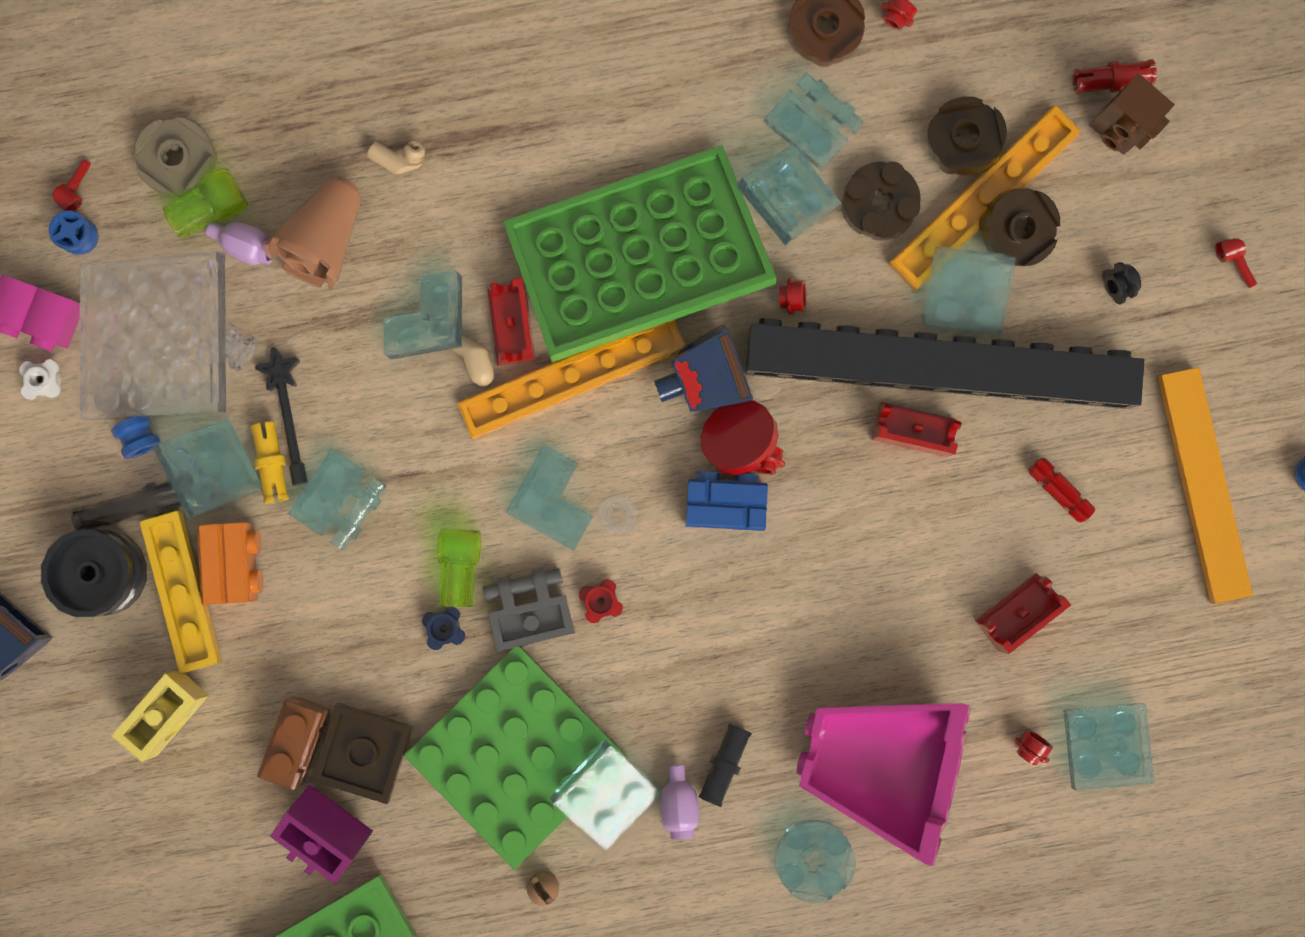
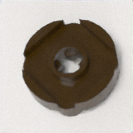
M971 96L952 99L941 106L933 120L931 119L927 134L929 152L944 173L973 175L983 172L998 163L1007 137L1006 122L997 108L994 107L992 109L989 105L983 104L982 99ZM968 128L970 134H977L978 137L972 139V143L959 141L957 137L961 135V129Z
M882 161L869 163L858 169L847 183L842 199V211L849 226L860 235L862 233L878 241L891 240L903 234L919 214L920 190L913 176L900 163L894 161L888 163ZM876 192H881L883 195L890 197L891 200L887 204L888 210L883 211L880 206L873 207L871 201L876 198Z
M1029 188L1009 189L999 194L989 204L986 212L979 220V227L982 231L983 241L987 250L996 260L1009 266H1032L1043 261L1054 250L1058 241L1055 237L1057 227H1060V214L1053 200L1045 193ZM1017 219H1026L1028 221V225L1024 228L1027 233L1024 237L1014 232Z

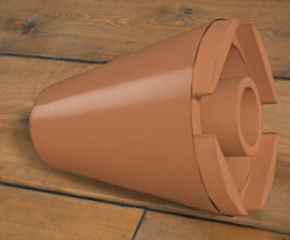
M344 177L327 179L267 239L263 248L266 255L271 260L277 255L284 261L281 268L297 279L321 288L323 283L326 282L328 289H333L339 279L362 201L358 193V187Z

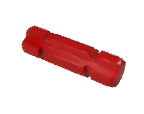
M1043 457L1035 461L1028 470L1029 474L1037 482L1042 481L1044 483L1042 487L1063 508H1069L1068 513L1077 522L1083 523L1088 520L1095 512V507L1086 498L1081 499V493L1060 472H1055V467L1046 458Z

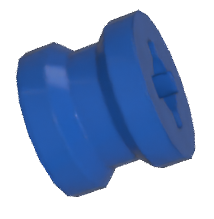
M74 211L60 212L52 218L49 224L51 241L69 253L84 255L91 252L97 245L99 237L97 227L92 221L84 218L79 213ZM78 229H82V230H80V235H79V238H78V237H77Z
M148 414L126 419L111 429L114 438L119 439L123 446L121 453L124 459L139 457L161 445L162 442L159 436L153 434L150 429L152 421Z

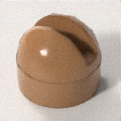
M548 871L535 873L527 885L528 897L533 903L541 906L552 903L559 892L557 878ZM536 882H540L541 886L550 896L549 898L545 899L534 885Z

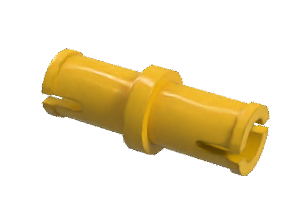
M265 422L266 439L263 438L261 423L250 426V430L252 431L257 458L253 461L254 469L259 470L264 497L263 503L272 504L275 503L273 487H276L279 502L289 500V495L287 494L283 471L286 460L285 456L280 455L276 423Z

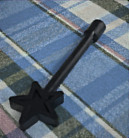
M273 347L271 348L269 363L256 365L255 370L268 375L266 384L268 391L271 392L277 387L291 459L289 470L292 486L308 483L305 464L300 459L286 383L293 387L297 386L291 371L298 365L300 360L297 357L283 359L279 350Z

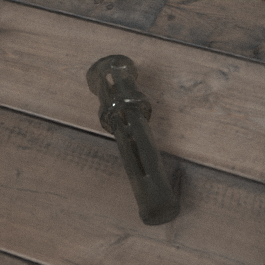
M182 473L177 476V479L161 484H156L155 482L147 483L141 491L74 508L71 511L73 514L71 519L76 530H92L141 515L150 514L157 517L164 515L166 510L184 505L187 508L195 507L197 504V494L190 476L187 473Z

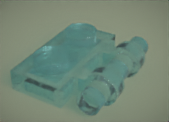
M806 72L799 79L797 85L807 94L801 99L790 89L768 113L764 123L822 172L849 140L838 129L845 125L855 134L865 122L854 113L856 109L848 102L843 104L828 91L829 86L821 79L816 81ZM817 102L833 115L829 121L812 108Z
M331 449L287 514L318 535H324L330 524H332L338 531L330 543L344 550L351 538L356 539L362 529L359 526L370 510H376L382 501L379 497L387 485L374 477L366 489L358 483L366 473V470L335 449ZM352 495L358 499V502L347 518L339 514V511L349 496Z

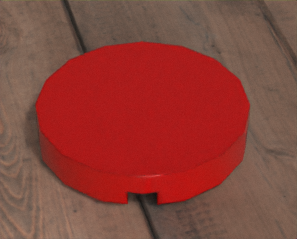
M755 400L721 406L716 409L704 423L700 439L702 452L711 465L724 474L741 475L754 471L761 466L760 462L766 456L769 458L772 455L779 435L777 423L767 408Z

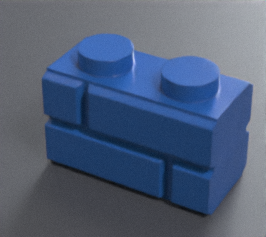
M696 472V479H688L685 527L765 531L768 483H759V475L741 474L735 475V481H721L720 473Z

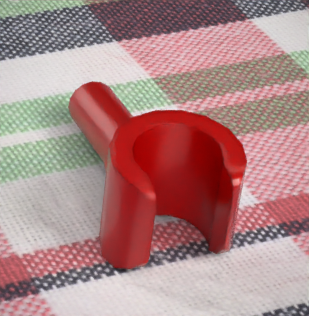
M82 159L67 184H61L53 191L54 201L64 211L76 212L82 205L83 199L75 191L91 166V163Z
M1234 238L1215 244V252L1218 259L1222 263L1233 260L1247 287L1255 286L1257 281L1244 258L1246 254L1244 241Z

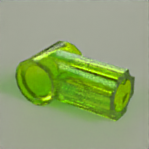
M218 169L207 174L198 182L197 189L162 208L166 220L178 237L185 239L211 222L230 219L247 208L248 202L228 169Z
M440 529L438 538V563L441 564L439 606L474 607L476 566L479 565L481 556L480 530Z

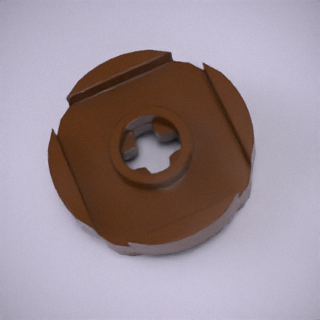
M796 0L793 4L787 26L790 41L802 57L820 67H828L833 63L842 62L857 50L863 39L865 31L864 8L859 0ZM821 17L826 21L830 18L834 19V32L820 31L818 29L820 26L818 19Z

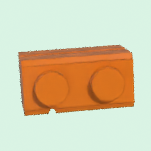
M241 522L197 526L201 605L257 601V593H262L263 576L261 570H256L255 554H259L261 551V537L259 531L253 529V523Z

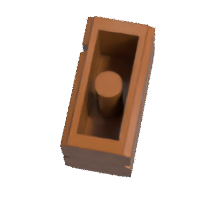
M296 696L285 699L257 777L292 790H296L299 786L303 785L323 732L321 727L326 724L331 709Z

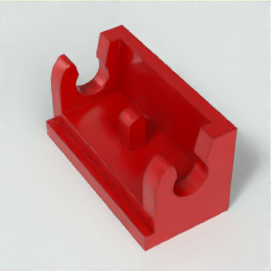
M523 278L512 279L510 284L498 285L496 282L489 284L487 292L497 366L536 361L527 289Z
M880 402L872 440L949 457L957 452L958 443L954 441L957 430L961 428V421L955 418Z
M1035 573L975 620L999 652L1012 653L1072 606L1065 596L1058 595L1051 587L1053 582L1049 578Z

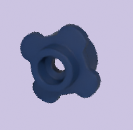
M448 607L445 612L437 614L427 612L423 616L422 624L426 627V633L429 637L427 645L431 649L439 650L443 645L449 643L459 645L465 640V632L461 630L458 620L461 614L457 608ZM441 625L447 626L446 632L440 630Z

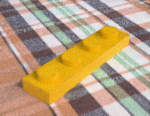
M175 511L139 521L179 673L182 674L221 663L222 658L208 606L201 605L200 576L183 512Z

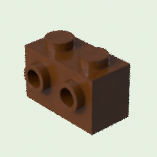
M1138 73L1106 105L1089 126L1101 135L1102 142L1109 149L1119 151L1124 155L1134 146L1141 150L1151 138L1154 139L1170 122L1165 115L1175 104Z

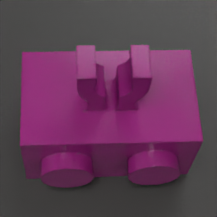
M309 784L288 809L269 837L290 851L286 859L293 862L298 857L307 863L308 866L304 872L308 875H311L316 870L335 884L373 833V830Z

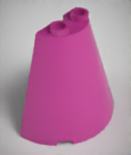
M952 703L817 708L816 714L812 712L809 714L805 728V736L811 737L809 752L802 751L798 759L796 774L801 775L799 786L923 864L933 867L942 841L940 835L947 823L967 734L964 728L965 724L969 721L970 705Z

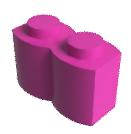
M2 274L0 277V332L14 338H18L20 332L32 336L30 344L52 352L56 345L68 349L85 306Z

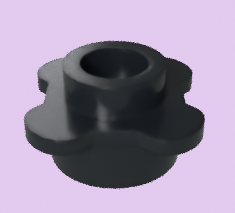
M1118 262L1114 264V269H1106L1102 273L1105 289L1115 303L1121 305L1126 302L1127 297L1134 298L1138 295L1141 289V278L1138 271L1132 265Z

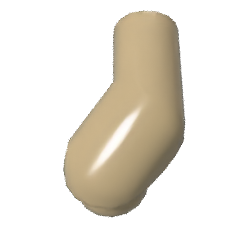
M375 141L367 152V158L393 174H402L422 166L425 161V148L417 141H409L408 145L404 146L403 149L394 152Z
M459 333L454 334L448 343L449 350L464 358L471 381L479 386L489 385L494 379L489 351L482 345Z

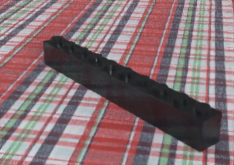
M761 318L759 319V324L752 323L749 329L745 375L1119 409H1132L1142 404L1145 359L1132 358V352L1126 350H1108L1107 355L1092 354L1093 348L1083 346L1069 347L1068 352L1055 351L1054 345L1049 343H1031L1030 348L1015 347V341L994 339L991 340V345L977 344L975 337L953 336L952 341L937 340V334L927 332L914 333V338L899 337V331L893 329H876L875 334L860 333L859 327L850 325L836 326V331L821 330V324L815 322H798L797 327L782 326V320Z

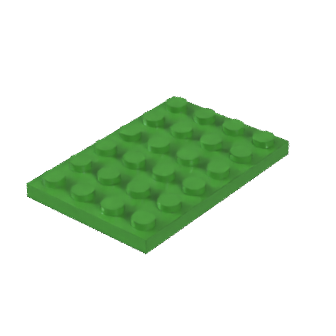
M722 145L503 221L552 362L776 284L775 272Z

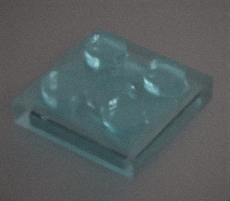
M793 144L742 177L736 184L738 189L785 246L828 216L841 204L840 200Z
M935 246L922 321L924 326L1002 334L1016 261L1014 255Z
M228 418L160 442L153 448L189 520L257 493L262 489L261 482Z
M1131 703L1063 709L1072 789L1077 791L1154 784L1146 704Z
M605 740L549 798L553 805L607 850L662 792L649 778Z

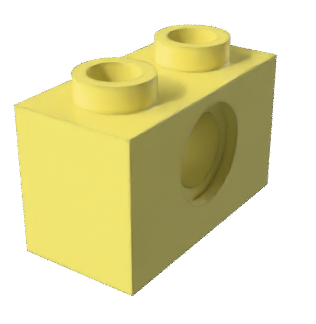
M179 670L165 673L112 734V737L141 762L154 758L160 754L210 695L184 673L180 674Z

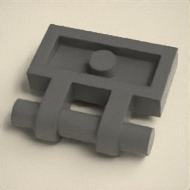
M544 568L532 570L531 575L514 579L506 576L498 578V583L483 586L486 601L501 598L503 610L488 613L497 652L575 633L566 594L553 598L550 597L548 586L563 583L560 568L545 571ZM536 590L538 601L516 606L515 594Z

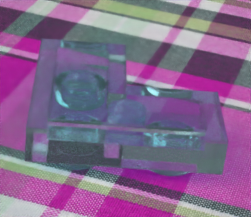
M456 270L420 277V312L384 318V355L392 360L462 347V276Z
M543 445L506 511L510 516L575 551L593 519V516L560 499L578 463Z

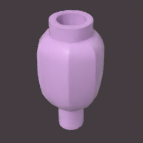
M211 222L207 226L206 235L218 240L221 248L231 257L249 265L261 263L268 265L273 261L263 250L269 238L264 231L240 222H231L226 226Z
M684 765L668 766L670 782L664 787L661 794L663 827L670 831L672 840L694 838V829L698 826L700 820L696 790L692 784L685 780Z

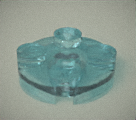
M806 820L790 825L777 844L775 851L776 871L782 884L788 891L802 901L822 903L833 899L832 896L838 894L842 889H846L855 872V854L847 837L837 827L826 821ZM812 851H819L820 857L826 859L825 864L818 865L816 871H810L809 864L804 862L805 856H810Z

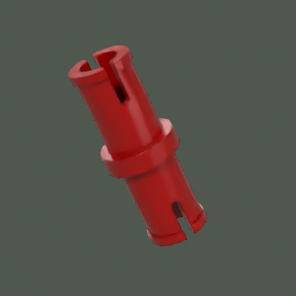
M1154 59L1120 64L1119 61H1110L1107 66L1074 69L1073 86L1078 85V87L1074 88L1075 94L1107 89L1111 93L1120 92L1121 88L1125 87L1138 73L1151 84H1155L1157 68L1151 67L1155 66L1156 63Z

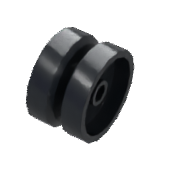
M75 530L60 536L48 548L41 564V584L47 599L59 611L73 617L108 616L126 610L141 596L147 582V563L141 548L130 537L112 530Z

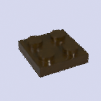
M335 704L311 781L388 804L413 726L345 704Z

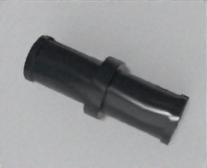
M730 723L728 724L727 732L717 755H712L709 761L713 765L703 789L699 793L698 797L700 799L722 807L723 799L734 774L738 775L741 767L738 764L752 733Z

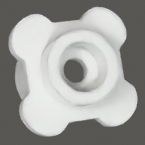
M47 359L44 363L34 364L30 361L24 362L19 369L20 374L23 375L24 386L21 388L22 396L29 400H33L37 396L57 397L61 391L58 363L51 359ZM39 376L43 377L42 383L37 382Z

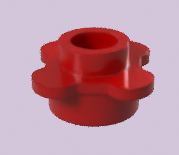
M605 579L601 585L592 588L584 586L579 591V598L584 601L587 609L585 617L590 623H598L601 618L609 615L617 617L623 610L622 603L617 601L615 595L616 584L610 579ZM602 597L605 603L599 605L597 603L598 598Z

